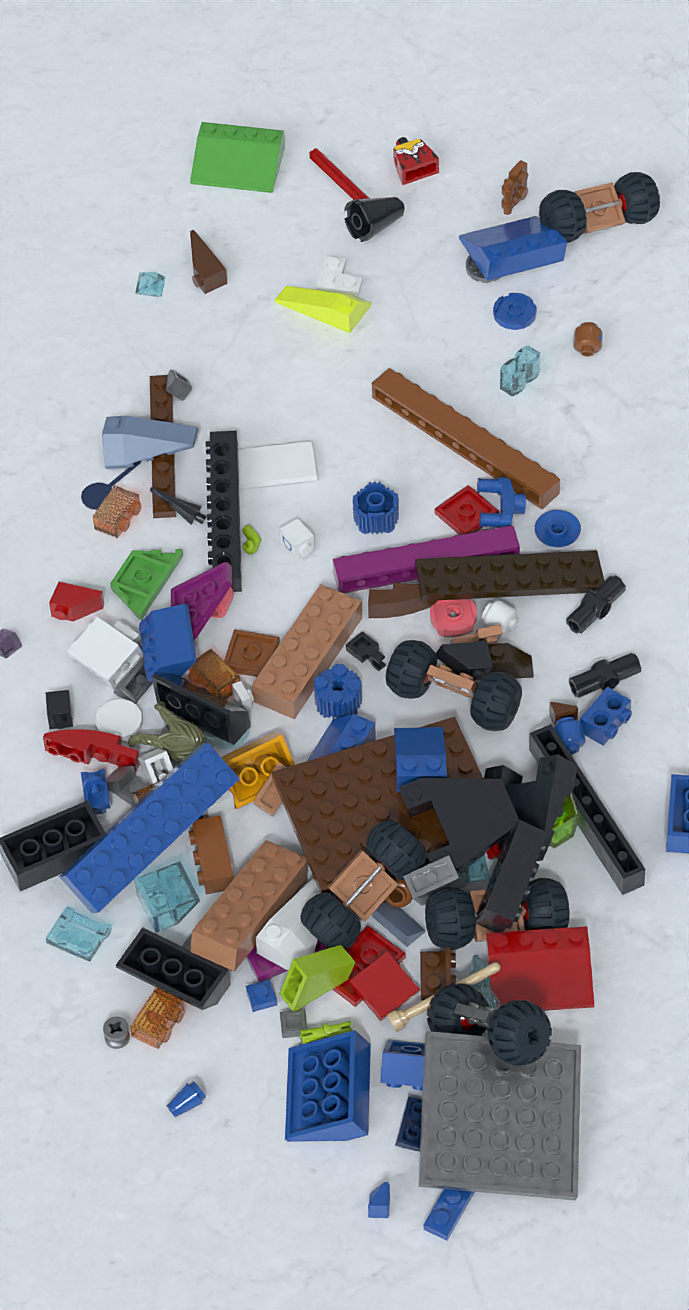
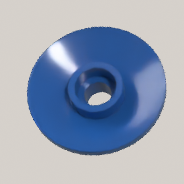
M563 510L548 511L542 514L535 523L536 537L543 544L550 547L569 546L578 539L581 532L579 520L573 514Z

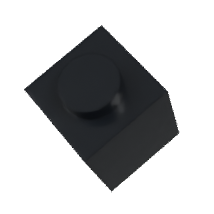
M69 690L45 692L49 729L73 727Z

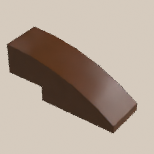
M393 583V590L369 589L368 618H391L413 614L430 608L432 604L434 606L437 601H421L418 584Z

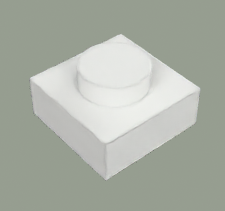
M241 681L232 684L233 699L236 704L243 706L251 713V702L254 701L252 692L249 688L245 689Z

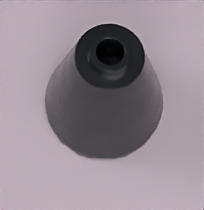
M397 197L355 199L348 202L344 208V212L347 211V217L344 218L345 224L354 239L359 238L360 242L368 241L401 218L405 207L403 202Z

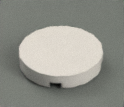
M113 699L104 703L95 715L96 730L118 735L121 737V742L129 740L131 735H136L143 725L142 712L139 707L132 701L125 699Z

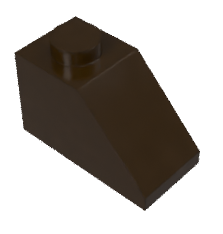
M509 643L488 644L493 667L489 673L503 672L515 679L534 678L531 655Z

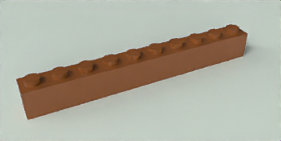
M388 368L372 382L373 399L493 478L508 477L513 491L517 494H525L526 500L540 509H544L560 494V479L554 473L548 472L537 462L525 457L519 450L513 449L502 439L496 438L485 428L479 427L468 417L461 415L451 406L438 400L436 396L427 393L418 384L407 380L401 373Z

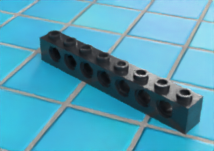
M237 430L210 432V441L205 442L206 455H210V459H206V472L210 473V477H206L207 491H211V495L207 496V509H211V514H207V526L212 528V532L207 533L208 546H212V551H208V565H212V568L224 562L231 565V588L233 592H242Z

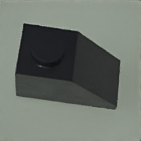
M487 641L442 644L436 652L438 660L458 675L465 673L473 677V680L482 679L493 668Z

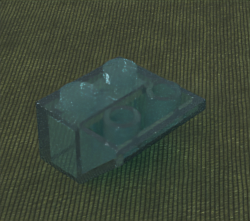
M180 861L134 879L137 897L155 933L179 924L200 902Z

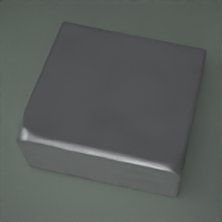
M170 369L166 390L183 401L191 392L192 386L187 378Z

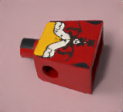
M401 137L397 140L396 146L393 148V158L402 185L439 173V157L422 139H415L409 142L406 137Z

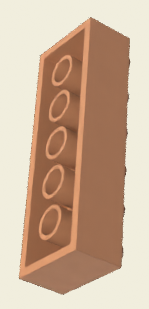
M320 584L253 682V702L295 719L314 691L315 678L322 674V671H327L362 620V601Z
M265 840L192 930L191 952L232 971H236L255 947L256 936L263 927L295 896L307 880L308 862L306 858Z

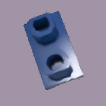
M105 769L90 773L81 772L84 800H88L95 815L106 813V809L111 807Z

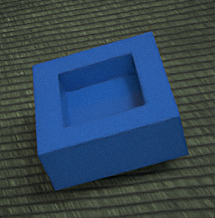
M270 980L245 986L252 1012L277 1006V1000Z

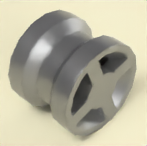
M111 1017L104 1023L103 1033L105 1042L110 1048L120 1049L129 1043L130 1033L125 1019Z

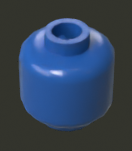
M565 717L556 721V725L553 728L569 753L575 754L579 752V748L586 742L582 723L575 720L574 717Z

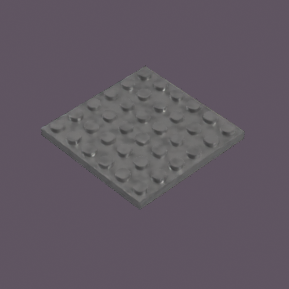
M426 1031L418 1187L576 1200L578 1198L581 1045L550 1042L549 1047H546L547 1051L535 1062L527 1065H511L501 1060L494 1053L488 1037Z

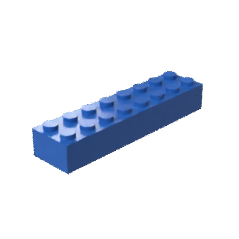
M208 742L198 745L59 876L60 879L91 913H99L240 778Z

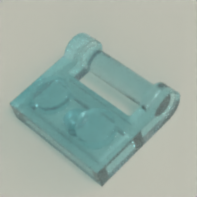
M67 906L46 936V943L90 962L104 939L110 935L112 925L106 922L99 923L76 913L75 909ZM72 921L92 931H95L96 934H92L69 923Z

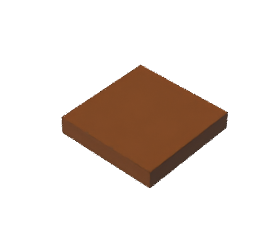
M234 629L222 665L223 671L257 677L279 646L280 637Z

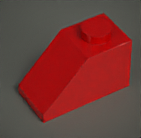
M58 581L49 601L51 617L74 622L104 608L103 592Z

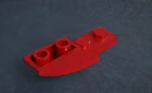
M69 729L48 732L43 735L45 751L55 756L60 755L69 758L76 763L81 762L89 765L91 759L95 758L100 762H108L118 767L134 766L135 771L140 766L137 758L139 757L138 750L123 746L121 744V737L115 734L96 730Z

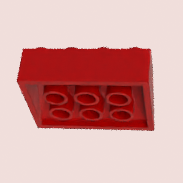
M587 926L486 933L488 965L494 962L500 965V970L489 976L492 1009L497 1010L507 1002L514 1000L533 1002L543 1011L594 1007Z

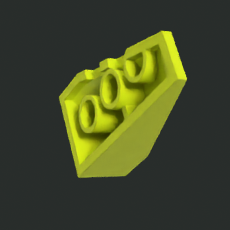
M285 286L275 299V303L347 333L354 329L372 305V302L353 294Z

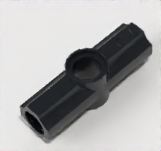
M616 575L609 576L595 591L589 590L582 598L580 606L566 618V624L570 630L576 634H582L597 618L603 619L610 611L612 603L626 591V585L622 579Z
M633 653L610 662L606 659L600 660L590 670L569 678L571 692L575 697L579 698L599 689L603 691L607 687L613 689L621 680L640 673L641 665L638 657Z

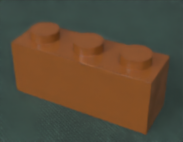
M221 815L198 819L192 824L193 830L188 831L190 844L196 845V851H192L195 866L200 865L201 871H197L199 886L204 885L206 895L223 892L233 881L234 876Z

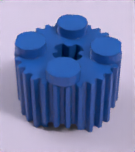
M376 481L373 483L369 482L364 489L361 488L360 492L357 491V494L353 495V518L361 533H391L395 529V524L398 523V493L390 490L389 487L386 488L380 481L378 483Z
M336 664L331 670L328 668L327 671H322V674H319L314 681V697L317 712L323 715V718H330L332 716V719L351 714L357 715L358 708L362 704V685L357 673L353 674V670L349 671V668H346L344 664Z

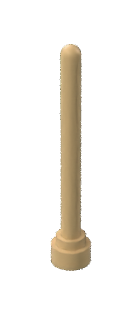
M494 962L457 983L473 986L500 970V965ZM434 995L405 1011L401 1009L388 1013L387 1016L395 1031L398 1032L406 1028L405 1025L409 1023L408 1020L430 1008L431 1005L429 1003Z

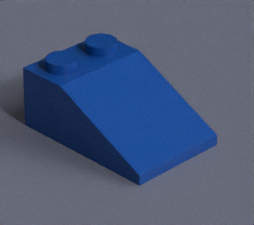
M443 727L394 728L397 792H399L398 787L420 778H447Z

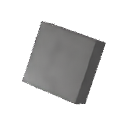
M305 1009L294 1012H280L282 1038L300 1037V1029H307Z

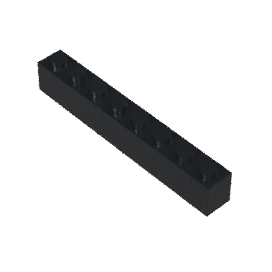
M551 724L529 733V751L538 764L540 758L558 754L577 765ZM577 765L574 789L571 796H566L564 800L565 807L621 894L624 895L644 886L646 869Z

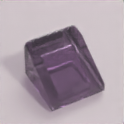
M2 628L0 630V656L8 658L22 647V643L16 632Z

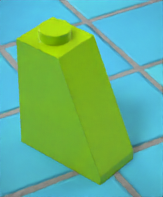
M342 945L293 959L279 995L292 1012L299 1010L347 981L355 961Z

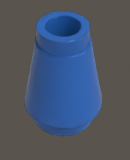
M193 1081L190 1084L186 1083L166 1106L176 1118L203 1104L202 1100L206 1096Z

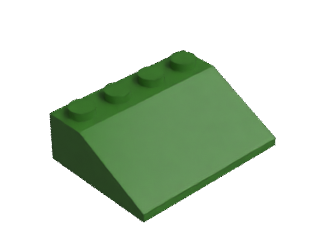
M201 122L190 184L273 193L285 150L284 130Z

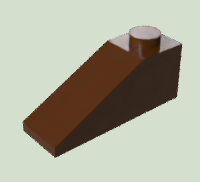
M191 230L190 238L194 273L192 280L197 288L200 287L207 294L227 284L226 268L194 230Z

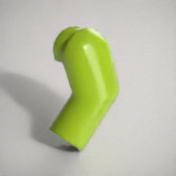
M246 525L243 527L242 533L248 540H246V544L243 543L242 548L247 554H254L258 551L262 539L251 525Z

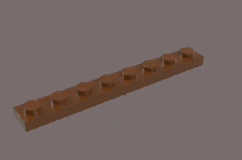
M168 375L150 376L151 420L173 423V395L166 390ZM164 453L154 456V460H152V487L176 497L174 454L167 455ZM152 493L153 519L176 517V511Z

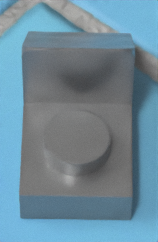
M134 766L118 767L106 778L108 790L133 807L153 789L135 776Z

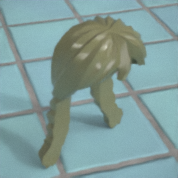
M157 701L154 708L159 712L164 722L170 725V731L161 735L146 733L131 735L128 744L130 747L137 744L155 746L167 751L168 756L172 760L180 763L198 745L206 743V737L196 725L170 712L165 707L166 704L163 701Z

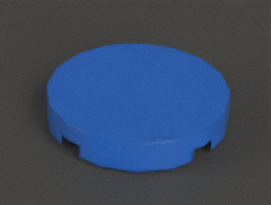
M509 293V296H501L494 303V319L500 326L506 329H524L530 326L536 319V304L525 294Z

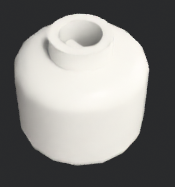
M500 600L494 603L490 602L482 614L484 626L501 625L502 635L508 631L512 632L518 624L516 609Z

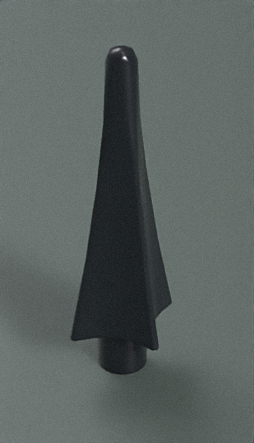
M154 487L150 488L154 495L173 508L190 525H192L194 520L200 524L204 523L207 516L199 512L202 506L181 500Z

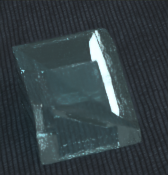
M139 272L135 293L161 297L165 276L156 272Z

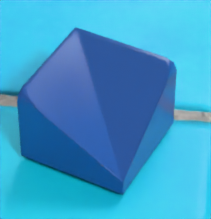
M388 1182L382 1183L370 1193L368 1218L389 1217L390 1184Z

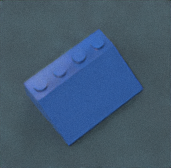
M537 216L459 235V240L487 281L564 261L567 246L564 236L558 231L541 224L540 218Z
M356 1030L288 1049L285 1140L287 1142L348 1141L368 1136L371 1044Z

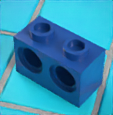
M607 687L580 718L585 736L603 746L609 739L612 740L616 736L619 727L623 723L626 724L631 718V700Z

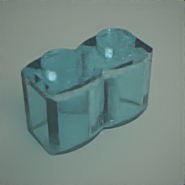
M528 345L521 348L513 359L504 363L500 369V389L510 396H515L523 391L526 383L535 380L540 373V352Z

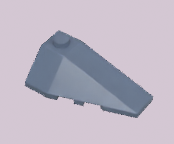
M131 416L106 417L102 431L105 468H129L134 466L135 462L144 459L148 462L154 460V456L164 453L171 455L194 448L198 428Z

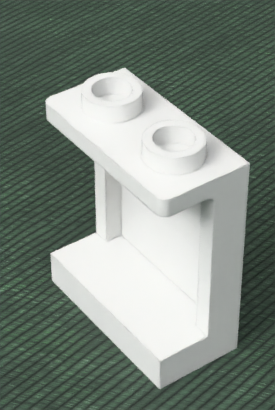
M96 617L93 622L86 626L85 631L77 640L71 643L67 651L73 662H79L102 678L106 685L113 690L117 688L143 657V652L138 644L99 617Z

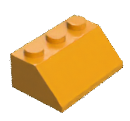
M272 732L221 757L240 778L229 789L234 798L235 809L254 801L279 762L286 767L295 765L283 735Z

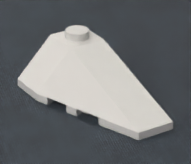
M314 879L309 881L289 900L256 936L257 954L288 971L293 959L315 953L318 939L303 926L300 919L306 902L315 895L320 894Z

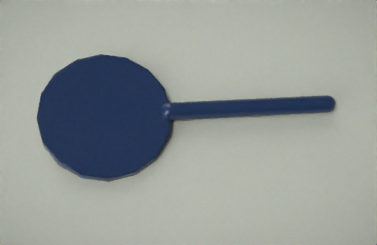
M141 461L135 462L134 466L127 468L109 484L98 482L85 487L81 494L82 503L92 510H101L109 507L115 498L112 486L136 468Z

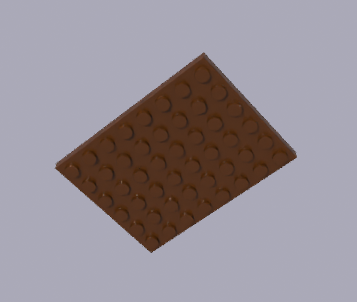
M455 717L422 726L443 727L447 778L484 779ZM394 735L272 772V779L320 893H333L327 887L360 850L377 863L367 852L366 842L371 830L381 822L394 820L407 829L426 849L424 864L429 863L428 853L449 845L434 809L411 818L409 817L400 792L396 790Z

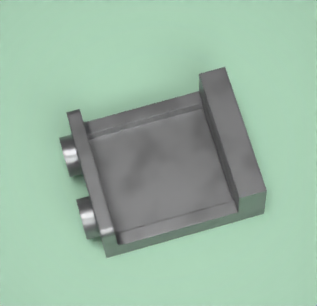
M449 855L403 876L412 898L421 906L425 905L428 897L437 890L445 887L460 889L466 886L462 874L456 870Z

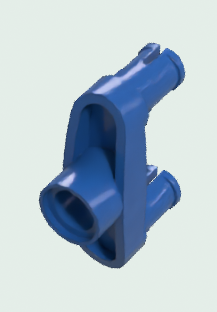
M498 477V479L478 478L477 493H497V495H500L501 513L481 512L479 518L480 527H508L512 524L513 514H525L526 495L514 493L508 477Z

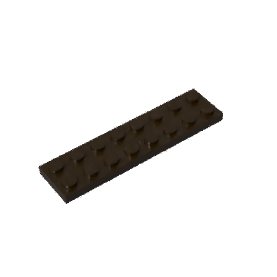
M597 550L415 559L414 564L421 601L587 593L589 590L595 591L604 582Z

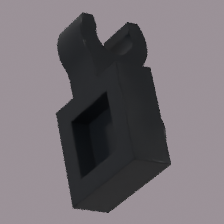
M363 631L345 645L346 651L361 663L368 659L377 671L386 666L382 662L385 656L379 652V644Z

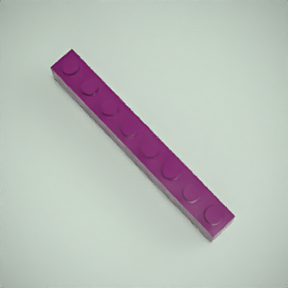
M514 526L499 527L497 529L433 539L415 544L411 543L394 548L363 552L356 555L341 556L332 559L333 574L338 591L344 594L393 585V583L417 580L414 566L415 559L520 554V545Z

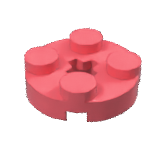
M467 599L440 600L434 606L432 604L430 608V621L437 630V633L443 637L471 633L477 621V608L471 599L470 601ZM455 612V614L459 616L450 617V613Z

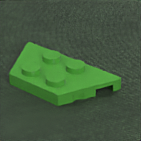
M175 549V553H162L161 550H132L111 581V590L138 619L142 620L182 559L183 550Z

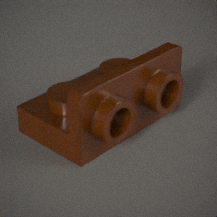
M445 947V951L420 952L421 1000L431 997L447 985L456 983V975H451V968H456V953H451L450 948Z

